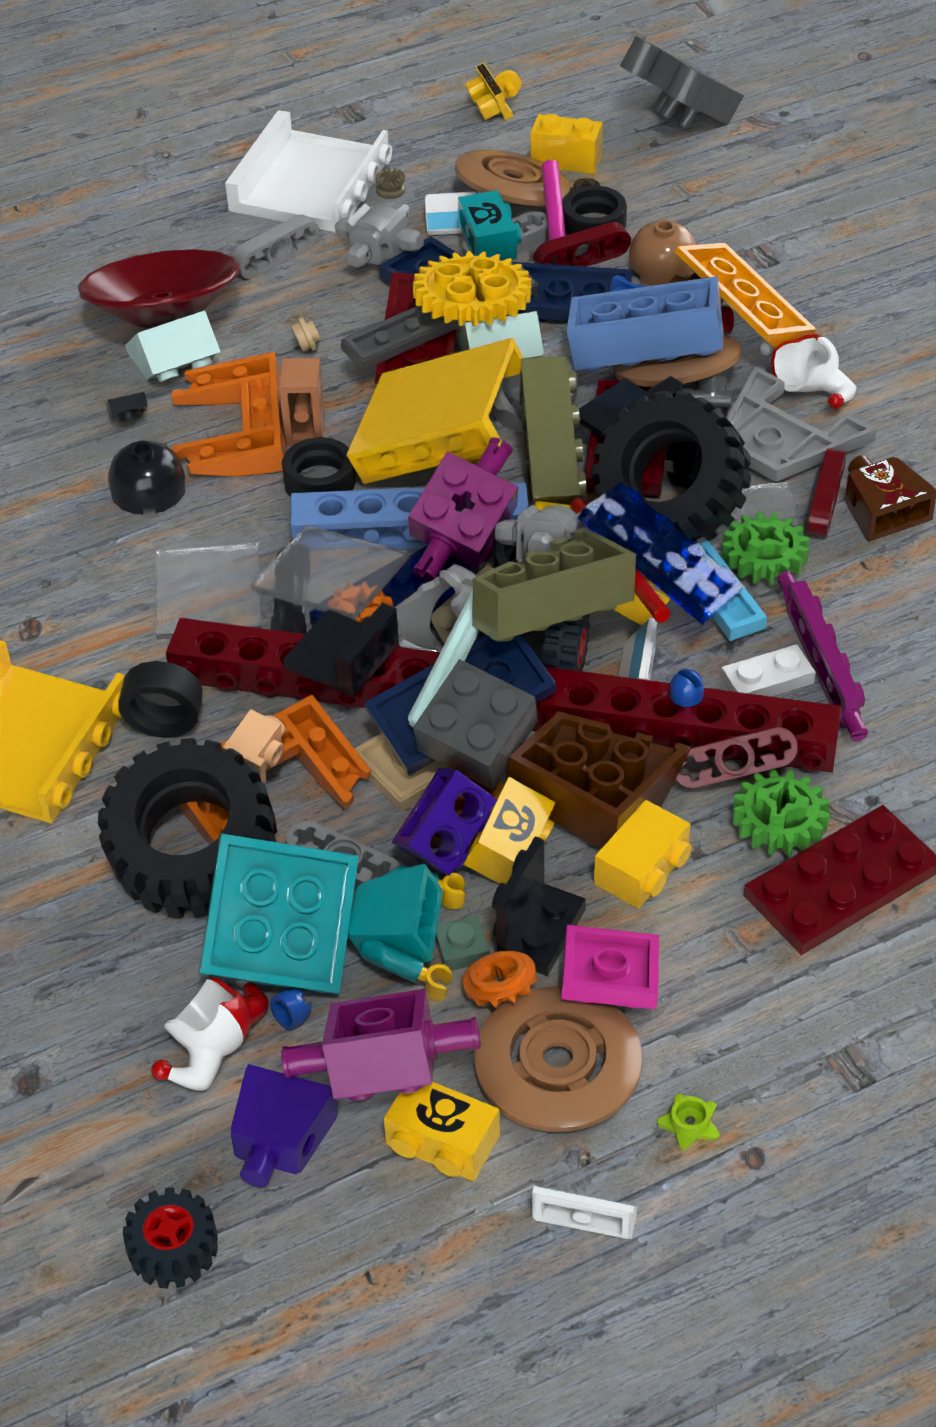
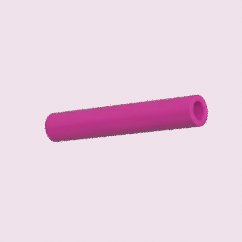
M548 160L542 164L548 238L553 240L566 236L559 163L555 160Z

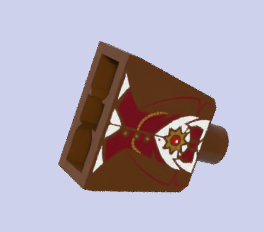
M860 455L850 462L845 501L868 542L933 520L936 489L899 458L891 457L872 463L867 456Z

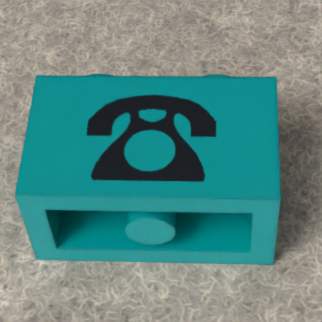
M495 190L458 197V225L473 256H479L480 253L486 252V257L489 258L499 254L500 261L509 258L512 260L517 259V244L522 242L521 229L518 223H513L510 205L503 202L499 191Z

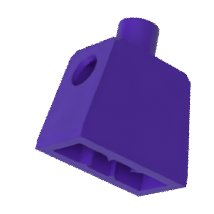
M250 1064L247 1065L231 1125L234 1155L241 1160H245L240 1171V1176L245 1182L256 1187H265L268 1185L274 1169L292 1174L303 1171L338 1116L337 1099H333L331 1086L295 1076L286 1078L284 1073Z

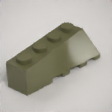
M567 356L521 359L519 398L520 405H522L523 431H525L526 460H529L530 463L528 464L531 505L534 504V506L537 501L570 505L574 499L586 497L585 473L578 474L577 462H583L582 439H575L574 428L580 427L578 404H571V393H576L575 370H568Z
M582 527L575 531V539L571 541L561 537L551 542V550L547 552L533 550L524 554V562L521 564L509 561L473 578L472 626L487 634L492 640L505 642L514 639L516 635L530 631H543L548 629L550 625L563 621L580 620L584 615L614 610L617 605L634 601L636 554L598 533Z

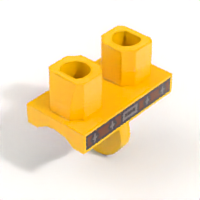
M484 62L476 66L479 76L467 82L465 87L485 121L499 113L502 114L505 121L514 117L513 112L505 102V98L516 96L521 89L522 83L518 74L512 70H506L494 78Z

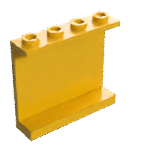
M513 337L382 373L346 454L363 484L439 466L447 451L462 459L479 456L484 453L492 437L500 439L488 416L502 379L520 374L521 359L524 358Z
M0 640V809L53 823L61 809H65L69 805L75 787L81 778H85L89 774L94 758L102 747L108 745L113 729L120 718H122L118 711V700L125 674L117 673L104 691L14 666L11 664L6 642Z

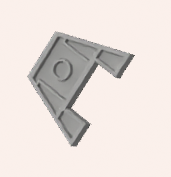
M756 366L727 416V419L740 433L745 442L743 447L749 452L751 461L749 468L775 482L823 463L827 448L849 452L876 439V428L849 414H845L828 430L823 432L771 405L774 400L784 393L785 383L783 380Z

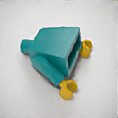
M421 864L414 867L397 866L381 877L362 882L356 888L347 939L351 940L367 962L413 983L417 979L425 982L424 989H426V994L430 999L435 1001L444 1000L447 996V988L434 981H441L448 985L451 984V970L444 964H435L429 969L424 967L423 964L432 962L441 904L453 910L464 906L466 897L464 893V878L458 873H451L450 876L446 875L441 880L438 879V874L430 872L426 864Z

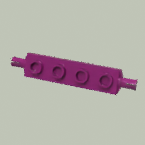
M784 571L778 575L777 582L784 593L783 598L786 602L787 614L816 672L815 674L829 704L842 706L839 724L841 729L847 728L853 741H861L868 735V730L860 717V708L865 705L863 688L859 682H854L850 674L849 659L846 653H840L836 645L834 628L832 624H826L823 618L819 597L812 595L806 580L796 582L792 572Z

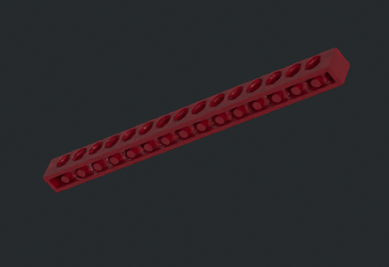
M179 618L165 652L168 663H173L187 669L198 679L202 686L304 699L313 695L318 702L365 708L364 703L433 665L440 652L396 647L356 696L352 698L284 668L283 659L305 634ZM544 666L556 682L557 692L536 703L538 721L532 729L534 732L539 730L559 711L609 724L612 732L633 738H635L637 732L653 736L652 743L674 748L676 743L695 747L779 726L792 731L798 741L797 754L794 760L786 765L787 767L833 773L842 706L704 688V697L699 704L692 707H682L670 699V683ZM779 734L772 735L771 744L759 748L758 738L749 740L755 750V762L764 764L760 756L770 752L775 753L777 759L784 758V751L787 748H791L789 740L782 741ZM730 745L724 750L723 758L748 761V753L740 745ZM707 750L709 756H715L716 750Z

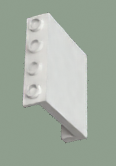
M278 110L225 182L228 211L285 222L297 215H305L319 226V229L335 232V224L340 219L350 218L355 213L359 204L365 201L372 184L376 183L375 177L378 171H382L383 167L390 163L392 146L388 144V130H382L373 145L292 130L290 112Z

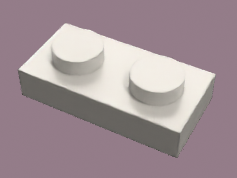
M795 644L723 666L721 668V680L728 691L772 697L814 684L816 672L799 646Z

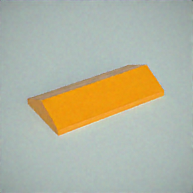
M726 243L677 246L674 253L701 279L718 276L720 297L773 347L776 348L783 342L814 334L816 331L813 325Z

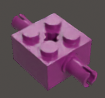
M492 437L477 464H472L448 451L408 516L409 535L428 544L420 560L413 568L414 573L423 579L425 574H427L426 581L434 580L439 575L449 556L477 570L481 569L496 543V524L503 520H509L517 507L518 486L497 476L507 458L513 452L512 447L507 442L503 441L499 447L500 439Z
M426 989L330 1003L323 1042L290 1047L282 1046L281 1060L286 1078L328 1071L333 1099L348 1097L350 1100H364L379 1092L397 1090L401 1093H411L420 1090L425 1085H432L434 1060L438 1059V1054L474 1048L481 1049V1037L477 1017L433 1024Z

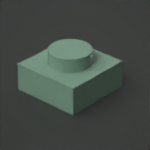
M478 915L438 924L435 941L442 963L449 967L451 971L469 967L476 960L490 954Z

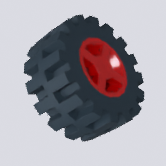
M589 614L584 615L582 619L577 621H563L550 625L545 630V641L542 649V664L544 666L583 671L588 649L587 642L589 641Z
M174 1187L165 1188V1194L160 1196L156 1190L148 1193L149 1201L145 1203L140 1198L134 1204L136 1213L128 1212L125 1218L127 1226L123 1227L125 1249L133 1271L137 1276L141 1274L143 1281L149 1285H152L156 1279L159 1288L168 1289L169 1282H175L177 1288L186 1286L184 1279L189 1277L195 1282L201 1278V1268L207 1271L213 1264L212 1256L216 1257L218 1251L217 1230L210 1207H206L202 1197L197 1195L192 1198L191 1191L183 1188L180 1194H175ZM166 1240H169L171 1245L165 1244Z

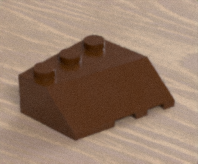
M559 711L508 756L506 780L510 777L554 801L555 804L548 819L602 849L645 800L662 807L685 760L688 758L691 746L676 743L674 748L652 743L653 736L637 732L635 738L612 732L609 724Z

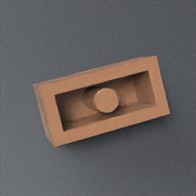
M282 358L279 389L287 446L309 438L324 437L325 407L320 358Z

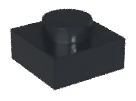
M145 392L109 399L107 400L106 407L109 418L118 417L120 422H126L141 418L140 411L146 410L148 404Z

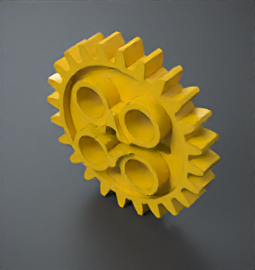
M467 251L466 256L461 257L455 252L451 259L439 256V263L429 260L428 267L419 268V273L414 275L413 298L416 299V306H422L423 313L431 312L432 319L443 316L444 323L458 320L459 326L464 325L466 321H471L474 327L479 325V321H485L487 324L493 325V319L495 318L505 322L507 321V315L516 317L518 316V310H526V303L531 301L532 279L529 278L528 271H522L521 264L512 265L511 258L500 261L499 254L489 258L486 257V252L480 253L479 256H473L471 251Z

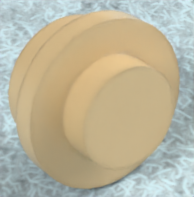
M302 316L298 318L299 322L291 325L302 352L309 349L314 352L317 350L315 343L320 341L321 338L313 321L311 320L306 323Z

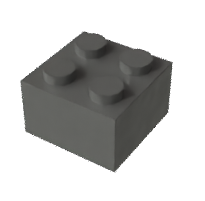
M459 659L413 727L418 752L451 769L458 770L463 775L493 790L507 769L508 756L524 743L538 721L535 696Z

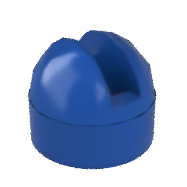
M683 669L678 671L670 682V699L682 707H692L699 704L704 697L702 676L695 670Z
M296 988L287 989L273 996L270 1000L273 1016L286 1030H292L299 1026L310 1015L312 1004L311 1002L305 1004L302 996L306 993Z

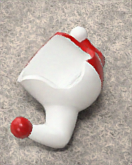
M808 334L792 341L783 342L776 348L767 341L761 344V354L763 356L772 355L773 376L783 380L785 383L784 390L789 392L824 390L832 394L828 398V404L833 409H839L844 403L854 398L857 387L838 369L839 356L835 346L829 339L818 334Z
M210 976L187 1007L175 1019L168 1020L164 1026L180 1044L188 1049V1066L176 1068L172 1067L168 1061L160 1059L151 1066L152 1076L157 1080L169 1079L174 1083L193 1090L208 1089L218 1073L223 1057L237 1050L245 1041L250 1027L267 1013L269 1007L267 996L255 983L235 980V984L243 988L245 996H242L237 990L230 988L220 979Z

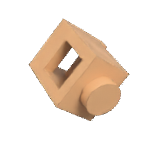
M250 709L223 746V752L225 753L228 748H233L242 754L245 763H252L259 772L262 783L266 784V769L268 766L274 767L283 754L284 744L281 737L285 733L286 728L276 717L271 715L264 716Z

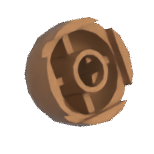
M660 220L647 224L638 231L631 242L629 269L640 275V282L651 286L667 284L675 275L684 278L688 276L689 278L694 271L674 252L677 246L697 245V241L688 228L676 222Z

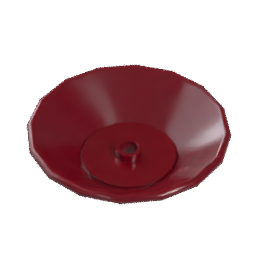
M199 249L166 250L136 255L109 263L89 273L78 284V291L81 299L133 325L154 328L203 311L232 283L241 269L236 258L218 251Z

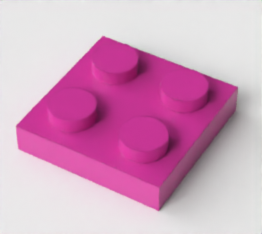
M567 925L561 999L582 1003L592 1002L656 1010L659 982V935Z

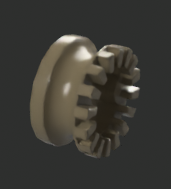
M388 168V171L386 169L378 171L375 177L377 183L376 193L378 196L385 199H395L404 195L406 192L404 172H401L400 169L396 170V168H393V171H391V168Z

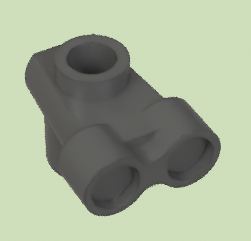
M710 376L697 380V390L682 388L683 392L691 393L695 399L702 397L708 400L722 413L723 409L731 408V390H727V377Z

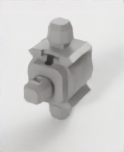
M364 203L350 218L340 219L335 224V232L338 237L350 241L351 247L347 252L348 263L354 267H362L366 263L379 265L403 251H418L423 246L424 239L423 234L407 226L408 219L410 218L409 206L404 203H395L393 206L379 204L370 208Z
M533 504L522 511L517 520H503L497 523L495 527V540L501 544L516 545V558L520 564L524 561V554L533 550L547 552L551 550V542L561 537L567 538L568 541L575 539L576 530L582 527L587 528L588 515L584 509L576 514L570 508L562 505L547 506L539 511ZM588 528L607 539L610 537L609 533L604 529Z

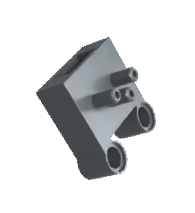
M635 36L620 64L625 70L663 90L653 109L664 118L672 119L680 102L687 105L678 121V125L686 130L690 128L699 111L728 125L744 95L686 61L638 36Z

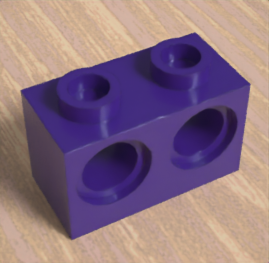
M438 768L391 843L419 863L426 864L432 872L450 876L452 871L457 870L465 862L469 852L467 847L476 833H480L483 830L497 799L458 770ZM462 794L465 800V807L462 813L457 815L454 804L457 797ZM436 832H439L441 836V845L440 848L435 853H433L430 847V841L432 836Z

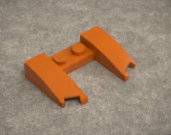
M275 352L186 370L184 373L185 378L192 385L186 390H173L171 398L174 405H228L241 403L243 431L173 445L172 450L179 459L186 458L190 462L186 465L190 474L246 476L283 471L282 459L287 451V444L283 435L279 389L281 370Z
M310 695L272 715L279 719L286 728L285 733L281 737L284 751L276 765L296 756L316 781L344 809L350 806L354 800V794L350 791L359 778L368 779L370 777L371 769L315 697ZM228 739L221 743L222 749ZM188 802L178 806L209 844L213 843L220 836L229 818V813L225 809L209 802Z

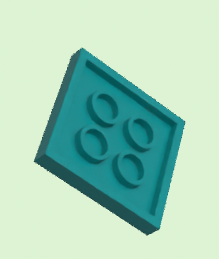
M221 833L217 848L198 975L339 995L359 856Z

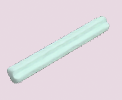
M473 589L408 715L411 727H414L459 659L465 661L480 631L472 626Z

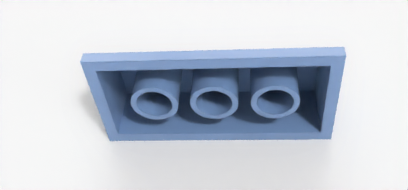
M718 276L572 297L567 335L574 370L598 371L605 366L618 364L634 366L642 361L654 359L671 361L683 355L696 354L698 356H707L718 350H723L724 332Z

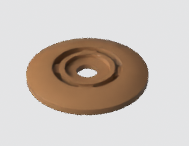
M474 150L465 152L457 158L455 163L457 176L465 184L480 193L498 190L503 201L529 206H545L542 161L523 154L503 150ZM560 173L563 202L571 187L568 179Z
M723 335V350H718L711 355H683L684 358L671 361L654 359L642 361L634 366L618 364L613 365L615 377L619 381L627 379L637 386L653 387L669 376L684 384L716 375L730 368L740 360L742 347L737 339Z
M562 987L534 989L530 991V994L516 996L515 1004L506 1001L488 1017L480 1030L481 1049L474 1050L476 1078L487 1100L494 1107L499 1108L500 1113L512 1121L531 1129L546 1132L579 1131L606 1121L629 1101L638 1085L642 1070L640 1040L629 1019L614 1005L592 1002L582 1003L561 999ZM520 1034H524L525 1036L521 1041L519 1050L520 1061L512 1064L511 1054L516 1040ZM560 1046L568 1049L573 1058L564 1067H552L545 1062L543 1058L544 1053L549 1048ZM597 1053L606 1055L601 1071L592 1081L588 1082L596 1066Z

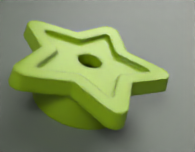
M677 1093L671 1112L657 1119V1124L660 1128L676 1134L681 1150H687L697 1139L716 1141L720 1136L719 1131L711 1121L717 1106L714 1101L705 1102L698 1097H685L681 1093ZM691 1118L695 1122L693 1124L686 1123V1120Z

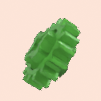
M759 511L755 519H751L744 514L741 518V524L733 521L730 524L729 531H724L722 559L727 560V565L731 570L738 568V578L741 579L751 575L752 583L757 584L760 578H766L769 585H773L775 577H778L784 571H790L798 575L801 573L802 565H806L808 561L809 537L803 536V526L792 527V518L789 517L783 521L778 520V513L776 512L770 518H765L764 514Z
M771 769L769 778L765 779L762 775L756 773L753 777V784L744 781L741 783L740 793L734 796L733 825L739 826L740 838L752 836V848L756 849L765 844L768 846L769 855H773L777 848H783L787 856H792L793 847L798 846L801 850H805L809 847L810 840L813 842L822 840L823 831L828 829L830 801L829 799L822 798L823 788L821 786L809 787L811 779L809 776H805L799 781L794 779L793 770H789L785 777H779L778 772L775 769Z

